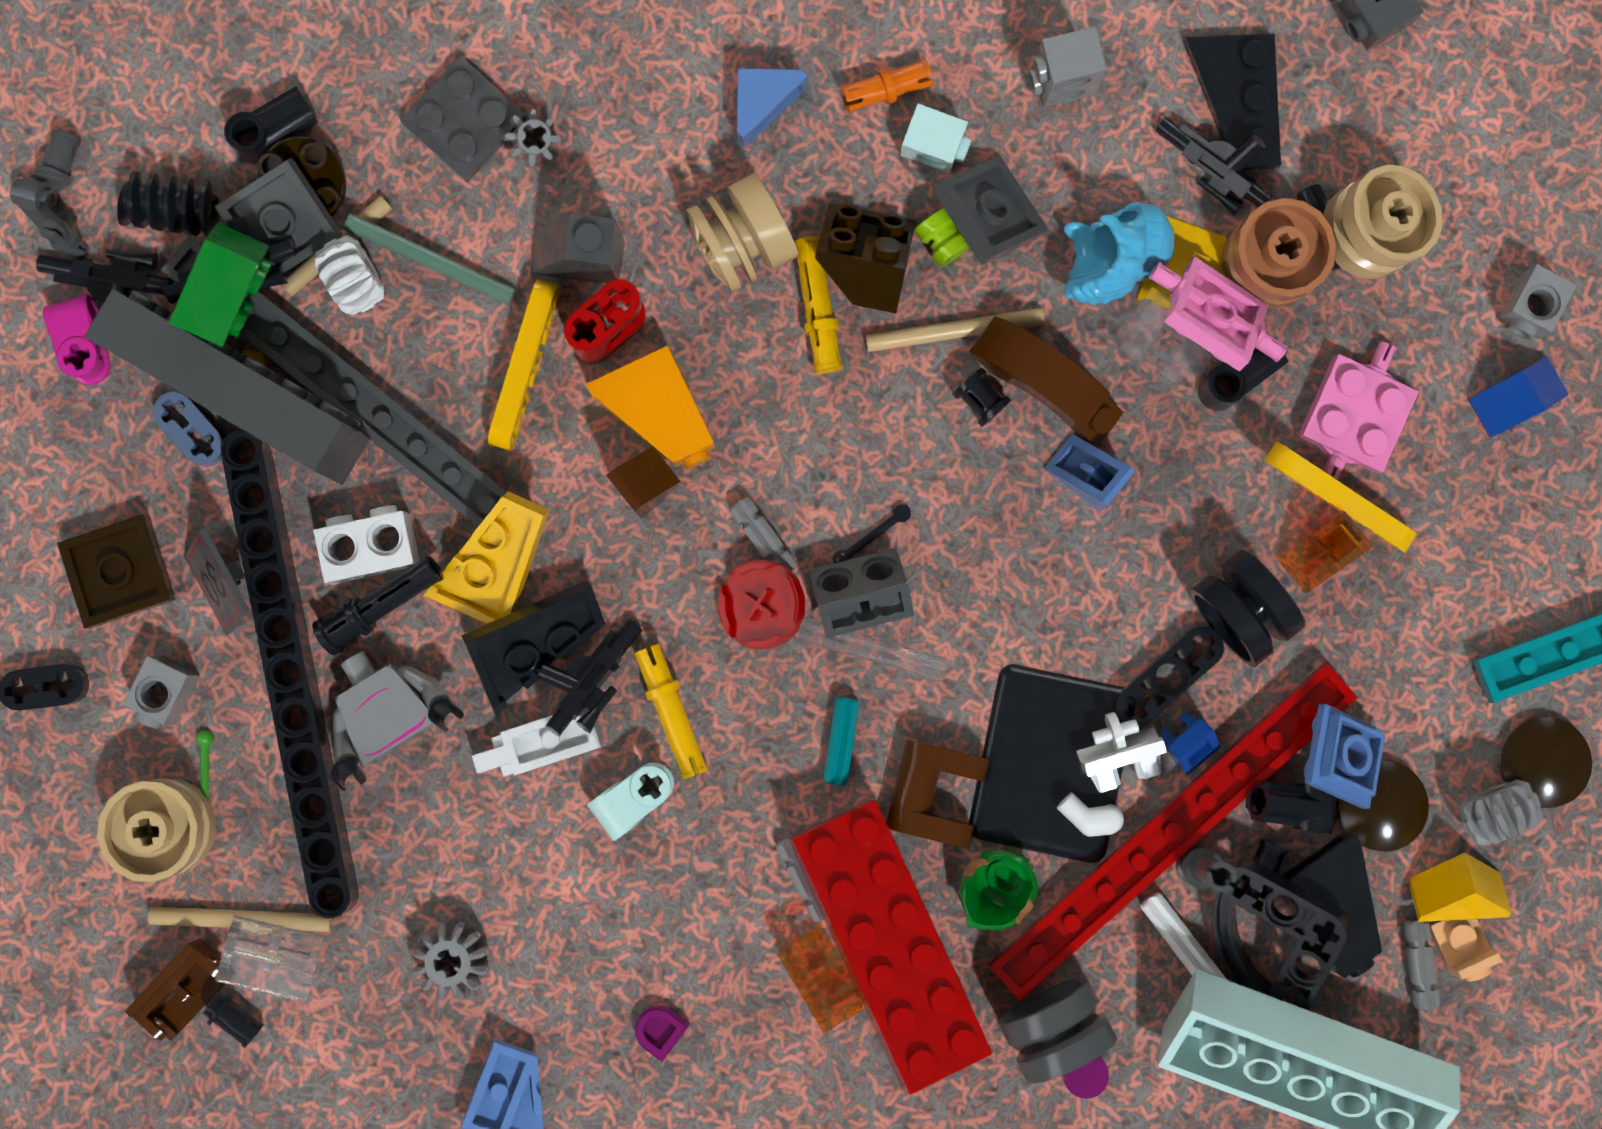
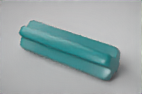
M837 697L835 700L823 777L824 782L830 785L845 786L848 782L859 702L854 698Z

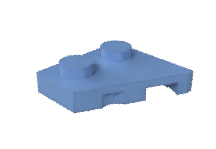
M494 1038L463 1116L461 1129H544L537 1053Z

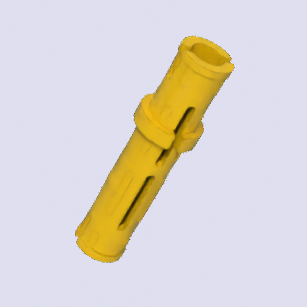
M809 236L794 241L799 254L797 257L798 271L806 310L807 323L804 324L805 335L810 337L815 374H827L843 369L836 333L840 326L839 320L834 318L827 273L815 259L820 237Z
M658 643L647 649L635 652L633 655L637 659L649 690L645 692L647 700H653L681 773L680 777L684 780L695 776V773H703L709 770L704 761L677 690L681 688L679 681H673L661 649L662 646Z

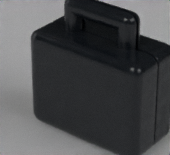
M1012 664L1005 666L998 675L982 754L983 758L990 759L985 781L977 780L968 823L974 825L972 836L986 842L1087 863H1096L1102 860L1107 852L1110 835L1093 837L1084 835L1057 809V806L1071 792L1088 808L1109 804L1116 805L1120 785L1115 789L1102 793L1099 792L1091 777H1088L1082 768L1077 751L1095 745L1092 732L1107 728L1105 714L1115 712V700L1125 687ZM1131 696L1125 699L1128 708L1124 713L1128 718L1134 715L1136 699ZM1123 766L1117 768L1120 782Z

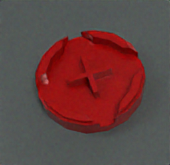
M749 560L736 566L729 575L731 576L727 579L726 584L722 585L718 595V614L724 630L731 638H735L739 643H742L740 645L749 649H773L787 643L799 630L805 615V595L799 579L788 567L773 560Z

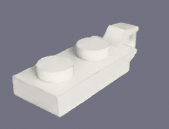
M584 708L560 736L555 735L545 726L553 715L500 732L501 735L491 738L494 749L472 756L476 772L483 773L500 767L503 777L512 774L516 776L601 748L595 725L591 733H588L576 723L589 710Z

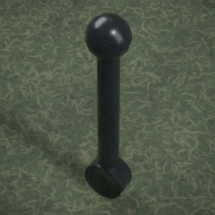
M904 504L898 505L891 517L847 550L837 551L833 555V563L850 560L852 556L896 523L908 521L911 516L910 508Z

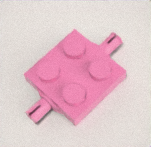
M1195 256L1185 266L1182 276H1179L1161 262H1158L1151 271L1148 278L1170 291L1171 304L1164 322L1174 328L1180 335L1189 338L1212 353L1218 360L1227 363L1240 372L1250 362L1255 348L1272 358L1275 362H1278L1285 354L1288 346L1267 334L1265 330L1264 318L1269 305Z
M1378 342L1370 364H1360L1341 354L1332 357L1298 434V437L1317 445L1325 455L1329 456L1323 471L1336 480L1339 479L1345 464H1356L1377 474L1384 472L1419 391L1396 381L1386 372L1397 350L1395 346H1389L1390 344L1387 342Z

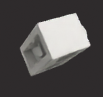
M390 505L369 510L370 518L353 521L352 515H342L326 519V527L313 530L324 583L331 585L405 570L418 563L420 559L411 515L405 511H397L396 505ZM395 527L399 534V542L394 549L384 551L380 546L379 537L386 528ZM349 536L355 545L354 553L349 559L341 561L336 555L335 548L340 539Z

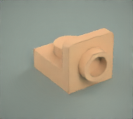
M1477 919L1433 921L1429 923L1431 936L1450 975L1461 980L1466 979L1467 982L1477 981L1490 975L1493 972L1491 967L1503 961L1499 952L1490 948Z

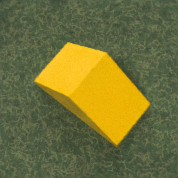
M1462 853L1409 879L1418 922L1507 918L1511 915L1501 873L1467 853Z

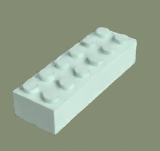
M1198 969L1194 972L1162 1027L1158 1067L1324 1129H1446L1460 1112L1459 1066Z

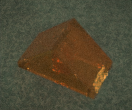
M1343 510L1328 515L1277 560L1307 594L1369 551L1374 545Z

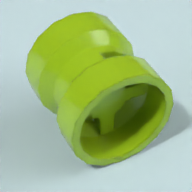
M944 208L928 217L914 230L922 243L931 244L930 248L933 250L931 257L939 268L947 266L970 250L969 245Z

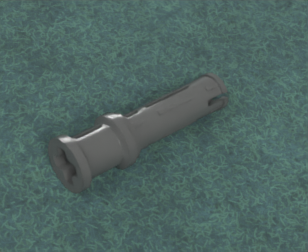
M1193 845L1176 861V870L1179 877L1184 882L1198 889L1211 888L1216 892L1225 893L1233 888L1229 885L1230 882L1236 884L1237 873L1235 868L1231 864L1222 861L1215 851L1201 845Z

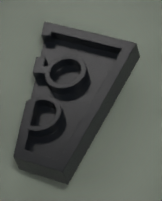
M585 580L462 635L464 644L494 714L497 715L508 706L506 701L522 687L529 689L538 681V674L545 663L550 665L557 658H566L603 627L605 622L593 589L588 581Z

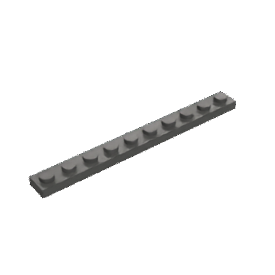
M189 235L161 271L175 282H179L180 280L177 275L193 268L202 245ZM258 291L256 297L248 294L246 299L254 302V305L244 327H242L240 335L318 398L361 422L358 428L360 432L369 437L376 445L475 525L479 526L501 497L507 493L506 490Z

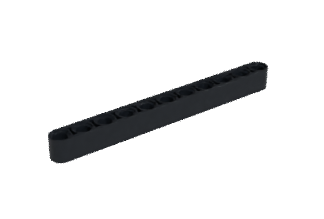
M236 430L223 440L221 457L308 899L312 910L318 916L335 918L350 911L356 905L359 898V888L339 787L331 777L334 762L273 454L270 445L244 430ZM252 441L256 448L255 456L250 462L242 464L239 459L240 447L244 443ZM261 485L264 490L263 502L259 506L251 508L247 502L248 492L252 487ZM268 528L273 535V543L267 551L260 552L256 546V537L261 530ZM276 572L281 577L282 587L276 595L270 597L265 591L264 582L270 574ZM285 616L290 622L291 631L286 639L279 641L273 633V625L278 618ZM290 660L294 661L299 667V678L292 685H288L282 678V668ZM297 705H302L308 713V722L301 730L295 728L290 720L292 709ZM305 749L311 750L317 758L316 769L311 774L305 773L299 765V757ZM313 794L320 795L326 803V811L321 818L313 817L308 810V801ZM321 839L329 840L335 848V856L330 863L322 861L317 855L316 847ZM329 884H335L343 891L344 901L340 907H334L326 900L325 891Z

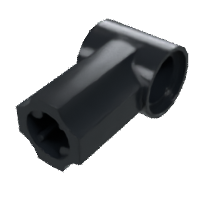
M295 86L252 112H239L232 115L224 126V135L227 143L242 161L249 164H257L261 156L275 143L296 136L318 123ZM249 131L259 132L255 142L250 145H240V140L245 133Z
M1255 348L1250 362L1240 372L1223 362L1200 380L1198 396L1202 404L1215 411L1224 410L1241 400L1244 395L1289 362L1286 354L1278 362H1275L1272 358ZM1216 377L1223 378L1229 382L1231 386L1230 397H1224L1217 393L1214 387Z
M1255 781L1253 788L1247 791L1245 807L1249 810L1251 820L1291 825L1292 829L1332 834L1336 797L1308 784L1296 783V786H1289L1282 783Z

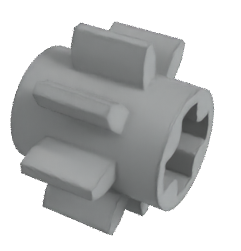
M535 109L528 112L527 121L524 123L516 115L511 117L510 122L516 129L513 133H507L502 136L503 140L512 141L514 150L510 152L509 158L512 159L518 155L526 157L527 167L534 166L535 155L538 154L546 161L551 160L553 157L547 148L550 144L560 142L561 139L558 136H551L549 127L553 124V118L547 119L544 122L536 120L537 113ZM523 129L527 132L534 129L538 131L540 136L536 139V142L540 146L539 148L536 145L527 148L522 141L526 138Z

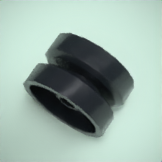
M1242 549L1221 565L1224 581L1209 575L1189 591L1199 612L1209 625L1220 634L1223 642L1243 662L1251 667H1256L1274 653L1270 636L1283 642L1289 641L1306 626L1300 609L1282 584L1258 559Z

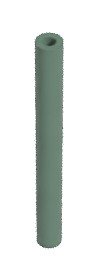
M350 213L345 222L344 230L505 304H510L516 291L515 288L354 214Z

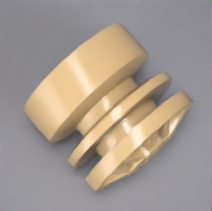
M751 173L727 186L729 199L732 204V208L727 211L724 210L713 196L705 199L713 217L709 221L706 220L696 204L686 209L691 223L692 238L712 274L720 279L731 293L742 288L734 271L738 266H740L751 283L757 280L755 266L752 261L756 256L759 255L772 270L799 256L794 240L779 210L755 173Z

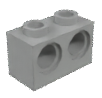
M1096 26L1042 39L1037 55L1033 57L1034 68L1028 70L1031 91L1034 96L1041 95L1043 107L1096 94L1107 71Z

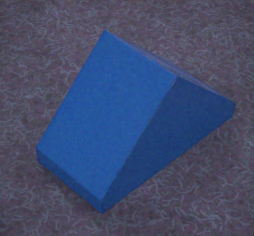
M1544 356L1467 400L1489 438H1492L1547 410L1569 395L1548 357Z

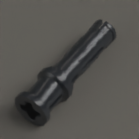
M425 556L421 561L390 579L364 598L356 597L346 600L343 604L344 608L327 619L319 618L313 622L312 628L318 642L329 654L334 656L343 651V645L360 634L366 636L372 633L376 627V621L407 603L410 599L435 583L444 579L442 570L431 556Z

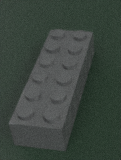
M112 289L84 337L314 472L342 485L344 484L370 440L369 437L357 431L361 422L224 343L223 347L169 324L173 313L133 290L130 296L126 297Z

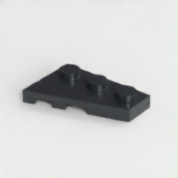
M1275 33L1185 37L1184 45L1196 68L1199 83L1203 93L1207 96L1221 139L1227 140L1239 148L1253 134H1256L1266 145V148L1242 170L1278 169L1281 166Z

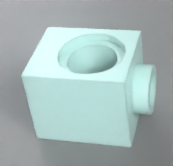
M917 103L902 144L900 156L950 173L954 161L963 164L972 140V138L964 136L968 121Z

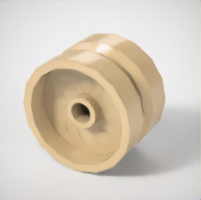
M1387 164L1370 170L1356 182L1350 183L1339 190L1327 202L1323 216L1333 229L1337 245L1335 262L1350 274L1366 279H1378L1392 274L1403 268L1406 264L1425 256L1437 243L1443 227L1442 207L1435 190L1422 175L1406 166Z
M161 777L125 786L108 799L99 816L97 840L103 858L115 872L132 881L153 883L190 871L206 857L214 842L216 819L210 801L204 797L198 787L183 779ZM156 826L159 828V834L156 831Z

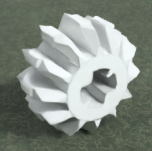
M348 235L338 240L335 238L324 244L322 249L315 252V267L319 272V277L323 281L326 291L329 292L334 303L338 304L341 311L353 316L361 311L365 312L375 307L377 302L384 299V285L379 278V273L376 271L373 261L370 260L365 249L361 247L356 239Z

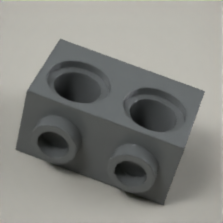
M896 548L808 570L826 639L914 616L908 582Z

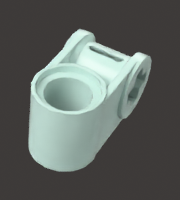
M649 762L623 781L613 784L589 802L587 807L614 842L645 819L648 813L661 805L669 797L674 787V776L666 765L659 762ZM644 774H647L650 778L659 776L663 782L659 786L661 794L658 795L654 790L648 793L643 790L642 786L646 782Z

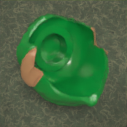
M988 849L980 857L970 862L963 871L958 891L968 927L983 930H1003L1016 923H1021L1024 917L1032 910L1034 899L1038 896L1037 892L1039 890L1030 859L1026 858L1022 853H1016L1015 851Z

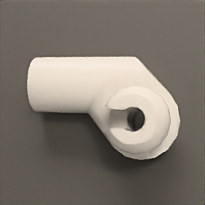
M1073 792L1068 794L1057 806V809L1077 829L1089 837L1112 835L1119 831L1124 823L1122 811L1116 805L1108 804L1088 808Z

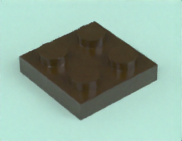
M141 514L57 543L85 629H91L175 601L148 515Z

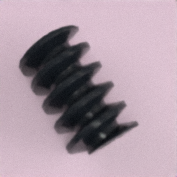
M133 170L128 182L124 183L119 193L117 220L121 226H127L132 223L134 227L144 229L149 225L152 230L163 231L167 227L171 233L180 234L185 229L188 235L198 236L203 232L207 237L219 222L220 214L215 206L220 201L217 195L213 194L211 181L204 180L200 192H196L194 180L186 178L182 190H179L175 176L169 175L164 187H160L158 174L150 173L146 185H143L141 173Z

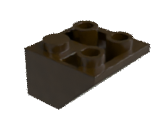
M829 203L815 259L852 305L896 314L916 221L905 219L895 213L881 214L862 210L852 204L838 205Z

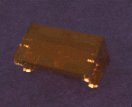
M821 924L816 925L777 949L778 957L824 1034L863 1010V1003L851 977Z

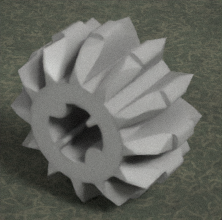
M1514 780L1509 783L1504 782L1477 792L1476 795L1466 798L1458 808L1462 818L1460 821L1465 832L1469 834L1473 843L1483 846L1491 843L1497 844L1525 834L1527 830L1536 828L1544 817L1536 792L1533 793L1528 782Z
M446 922L437 925V936L430 931H426L421 935V939L426 947H416L412 952L415 958L425 961L412 969L413 975L426 973L429 977L422 983L421 989L427 991L434 984H437L436 994L437 999L444 1000L447 997L450 987L457 1000L463 999L466 994L465 985L473 991H476L481 986V982L475 974L486 975L490 970L489 965L477 961V959L483 958L490 953L489 947L482 946L475 949L473 944L480 939L481 933L476 930L467 939L464 938L466 924L463 922H458L455 925L452 936ZM445 950H449L451 957H460L461 963L454 968L457 972H453L451 965L443 966L441 959L448 954Z

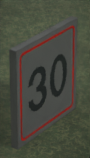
M205 528L198 532L184 558L223 631L227 635L233 632L249 610L237 587L241 584L240 580L245 578V574L238 561L225 565Z

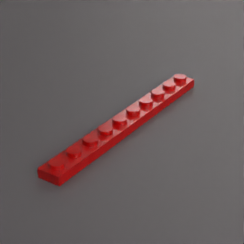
M1322 664L994 958L988 966L1014 996L1021 1001L1245 800L1247 791L1253 788L1255 781L1265 782L1305 746L1313 737L1312 722L1317 715L1318 704H1327L1340 711H1344L1358 697L1328 664Z

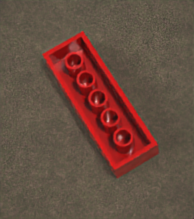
M867 800L788 838L787 840L901 1088L909 1095H912L992 1055L993 1052L876 800Z

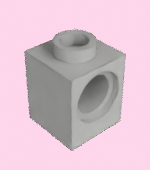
M1536 264L1522 273L1499 319L1510 324L1508 330L1522 339H1540L1554 331L1577 285ZM1529 296L1535 297L1540 301L1542 305L1541 316H1536L1529 310Z
M146 656L123 706L135 711L136 713L133 718L149 727L159 729L161 724H176L200 675L160 656ZM159 682L163 683L168 690L167 701L161 707L156 705L152 698L153 688Z

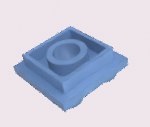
M1318 704L1317 715L1312 722L1313 737L1309 760H1307L1304 766V783L1362 809H1369L1371 798L1376 794L1385 735L1382 734L1383 730L1327 704ZM1348 754L1351 756L1350 762L1348 760Z

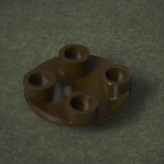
M303 136L289 137L275 143L261 156L258 162V178L286 160L293 158L330 216L332 217L341 207L346 194L345 171L337 155L322 142Z
M1541 717L1524 721L1509 735L1502 750L1500 774L1503 781L1507 783L1514 780L1528 782L1533 793L1536 792L1541 803L1540 807L1542 808L1559 807L1573 801L1585 789L1591 776L1592 755L1587 741L1574 726L1560 719Z
M1381 761L1376 794L1371 798L1369 809H1362L1338 798V820L1343 825L1345 831L1356 834L1363 847L1375 851H1394L1409 845L1422 832L1429 813L1428 795L1419 777L1404 765L1392 761Z

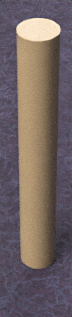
M380 195L358 217L376 224L392 208ZM344 228L340 230L343 234V236H341L340 238L346 235L356 240L360 238L359 236H356L344 230ZM315 253L287 277L288 284L281 285L292 297L319 274L315 267Z

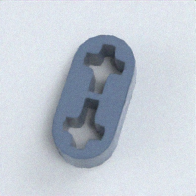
M175 391L161 395L153 408L154 419L158 426L193 463L205 467L215 466L222 461L221 445L225 436L195 401ZM171 403L178 406L184 404L185 407L181 413L190 424L184 427L180 422L173 419L167 421L171 414L167 407ZM195 431L207 439L214 437L215 440L210 445L214 452L210 456L204 453L196 454L200 445L192 436Z

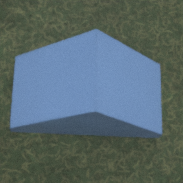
M738 69L737 137L738 142L743 148L752 142L808 88V76L802 70Z
M1073 434L1069 436L1044 468L1098 512L1109 505L1135 472L1131 466Z

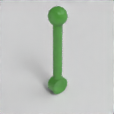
M203 729L197 733L196 742L200 745V791L208 799L209 746L213 743L214 736L211 731Z

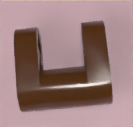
M906 739L886 824L888 828L925 839L969 848L974 825L931 815L930 813L940 771L985 781L990 759Z

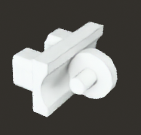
M1115 712L1105 714L1107 728L1092 732L1095 745L1077 750L1082 768L1087 776L1091 777L1097 790L1101 793L1115 789L1121 784L1117 768L1132 763L1134 773L1138 779H1148L1162 773L1160 754L1167 753L1162 737H1158L1153 725L1139 728L1136 719L1120 723Z

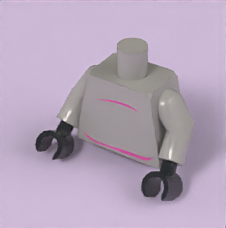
M359 652L341 664L353 687L335 698L338 707L332 713V748L335 765L332 767L331 777L342 791H346L345 780L351 774L354 775L361 785L366 781V775L358 766V761L362 767L372 765L435 725L444 732H447L449 729L444 724L446 716L452 712L456 717L462 719L464 713L450 701L436 678L411 666L399 667L394 664H389L376 672L365 652Z

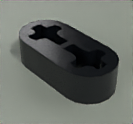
M69 664L15 670L7 673L0 681V701L5 707L19 711L75 704L80 702L89 690L88 675L82 668ZM64 672H66L67 678L76 680V687L69 689L68 697H66L65 691H50L49 687L50 682L63 680ZM19 678H21L22 683L25 685L38 684V692L24 695L23 703L20 696L12 695V687L19 686Z

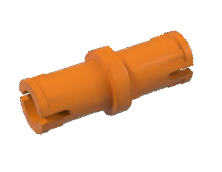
M922 59L919 62L888 71L887 68L877 70L876 76L851 84L841 85V94H845L842 100L846 111L850 114L856 110L884 101L889 105L895 103L899 96L933 87V79L928 78V76L932 75L926 59Z

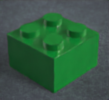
M218 222L204 240L169 324L223 347L229 334L238 338L254 305V302L246 298L248 294L256 297L272 265L271 261L264 259L269 246Z

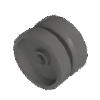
M1086 977L1072 979L1055 985L1022 1001L998 1019L997 1022L1007 1043L1010 1046H1024L1017 1055L1016 1061L1028 1084L1045 1082L1070 1073L1104 1054L1117 1041L1108 1018L1101 1014H1091L1099 1000Z

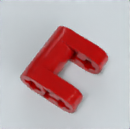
M612 280L568 317L564 325V336L577 357L583 362L589 364L603 362L643 327L647 317L646 308L641 301L636 287L626 280ZM614 292H617V293H618V294H616V295H614V296H612V297L610 298V296H611ZM622 303L626 307L630 306V309L623 312V310L620 308L616 309V307ZM599 305L600 308L593 312L592 310ZM604 316L609 324L614 323L609 329L606 328L602 321ZM588 332L596 337L590 343L582 338ZM619 333L620 336L613 341L612 339Z

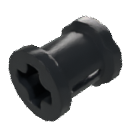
M982 367L964 381L952 395L956 399L962 398L979 417L978 424L984 427L1012 400L1008 395L1002 396L985 378L986 371Z

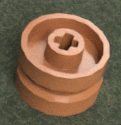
M1282 198L1265 202L1233 228L1224 243L1221 262L1225 277L1269 305L1268 309H1275L1291 305L1325 281L1334 266L1337 245L1331 225L1319 210L1305 201Z

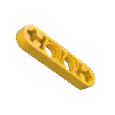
M538 278L533 286L488 435L489 445L509 451L515 445L530 394H526L528 387H533L543 352L539 351L540 345L546 344L559 302L561 284Z
M1277 441L1263 459L1264 462L1404 553H1406L1418 535L1415 531Z

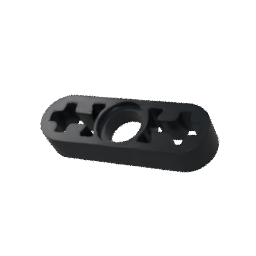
M1196 627L1186 632L1118 694L1114 705L1118 719L1122 723L1136 719L1138 727L1149 724L1221 659L1224 652V642L1220 634L1209 627ZM1195 636L1199 639L1209 637L1212 641L1208 647L1212 653L1211 656L1207 658L1204 655H1199L1194 658L1189 664L1194 666L1196 671L1190 674L1187 665L1175 657L1174 654L1180 650L1181 655L1186 657L1196 647L1192 641ZM1164 664H1172L1180 672V682L1172 690L1162 689L1156 681L1157 670ZM1147 680L1150 689L1155 694L1161 696L1163 700L1157 705L1155 698L1151 697L1141 707L1145 713L1142 718L1137 715H1132L1128 718L1124 713L1128 708L1125 699L1128 696L1134 699L1143 696L1148 690L1141 687L1140 684Z

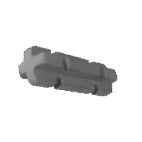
M745 497L730 508V512L738 524L744 525L745 528L743 530L763 559L767 558L768 560L776 561L788 567L791 571L797 567L796 561L788 550L784 552L782 549L783 543L765 518L758 516L759 510L750 498Z
M791 835L776 844V849L782 861H787L789 866L786 869L801 899L807 901L808 905L805 907L814 922L824 920L787 840L793 836Z
M1418 919L1405 921L1402 927L1404 940L1409 942V946L1405 947L1410 983L1415 985V989L1411 990L1413 1006L1418 1010L1439 1008L1441 1004L1439 989L1434 987V983L1438 982L1433 946L1428 944V940L1432 939L1429 922H1418Z

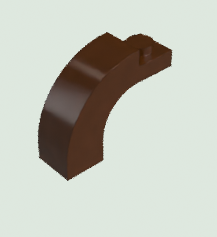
M994 316L969 350V353L992 375L1033 396L1059 416L1079 437L1097 448L1124 413L1108 397L1110 392L1078 364L1042 339L1004 319Z

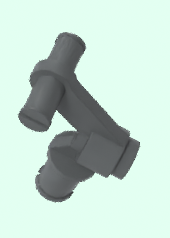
M52 130V137L42 166H36V173L30 177L15 180L11 187L10 197L13 204L18 205L39 228L41 236L50 240L51 246L56 251L62 254L69 253L73 258L81 260L88 255L83 250L89 251V246L86 242L81 241L77 232L69 227L52 210L57 203L56 192L71 183L72 178L68 174L81 140L70 133Z

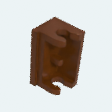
M197 939L188 943L124 1012L130 1018L133 1017L157 1040L162 1041L167 1037L172 1041L236 972L201 939Z

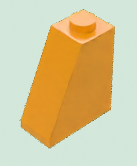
M668 345L586 384L589 393L595 400L651 447L653 446L658 453L675 467L684 463L686 469H690L711 458L708 451L715 449V444Z

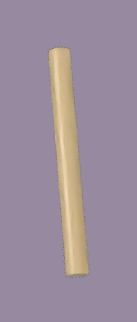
M1041 307L866 334L868 352L981 335L994 316L1021 328L1042 326L1045 324L1044 313Z
M153 906L150 907L148 912L149 925L331 932L333 918H323L316 913Z

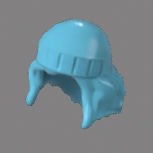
M1133 202L1113 214L1101 216L1099 222H1094L1091 225L1080 222L1067 224L1064 227V232L1073 241L1074 251L1077 256L1074 260V266L1069 272L1070 280L1064 287V295L1067 299L1073 298L1079 303L1091 304L1093 306L1098 303L1107 304L1114 299L1124 297L1132 291L1136 282L1148 279L1158 262L1167 266L1174 252V232L1165 213L1154 204Z

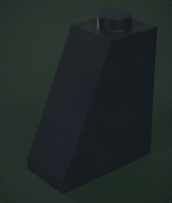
M1344 831L1282 876L1339 907L1348 915L1351 921V932L1332 970L1343 978L1349 975L1355 978L1367 972L1375 964L1373 958L1382 952L1361 841L1356 834ZM1280 895L1291 912L1297 914L1298 905L1291 897ZM1327 921L1322 927V931L1315 943L1324 947L1330 934L1334 932L1336 925Z

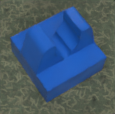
M1183 713L1179 717L1187 730L1179 737H1176L1165 728L1161 731V737L1174 762L1187 776L1220 749L1221 745L1214 730L1203 718L1198 720L1188 713Z

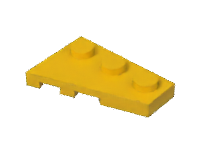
M508 491L473 532L462 549L445 567L446 569L442 572L444 579L429 587L424 596L486 624L515 612L550 510Z

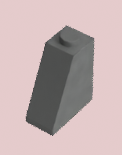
M569 213L536 229L530 274L605 284L612 280L620 279L625 241L616 219Z

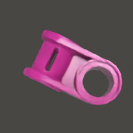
M90 294L44 306L43 318L52 340L60 370L66 375L74 377L80 383L96 385L104 381L109 375L111 363L108 350L84 337L96 317L95 313L99 312L96 302ZM84 354L90 355V358L84 360ZM83 363L84 368L81 369L78 365Z

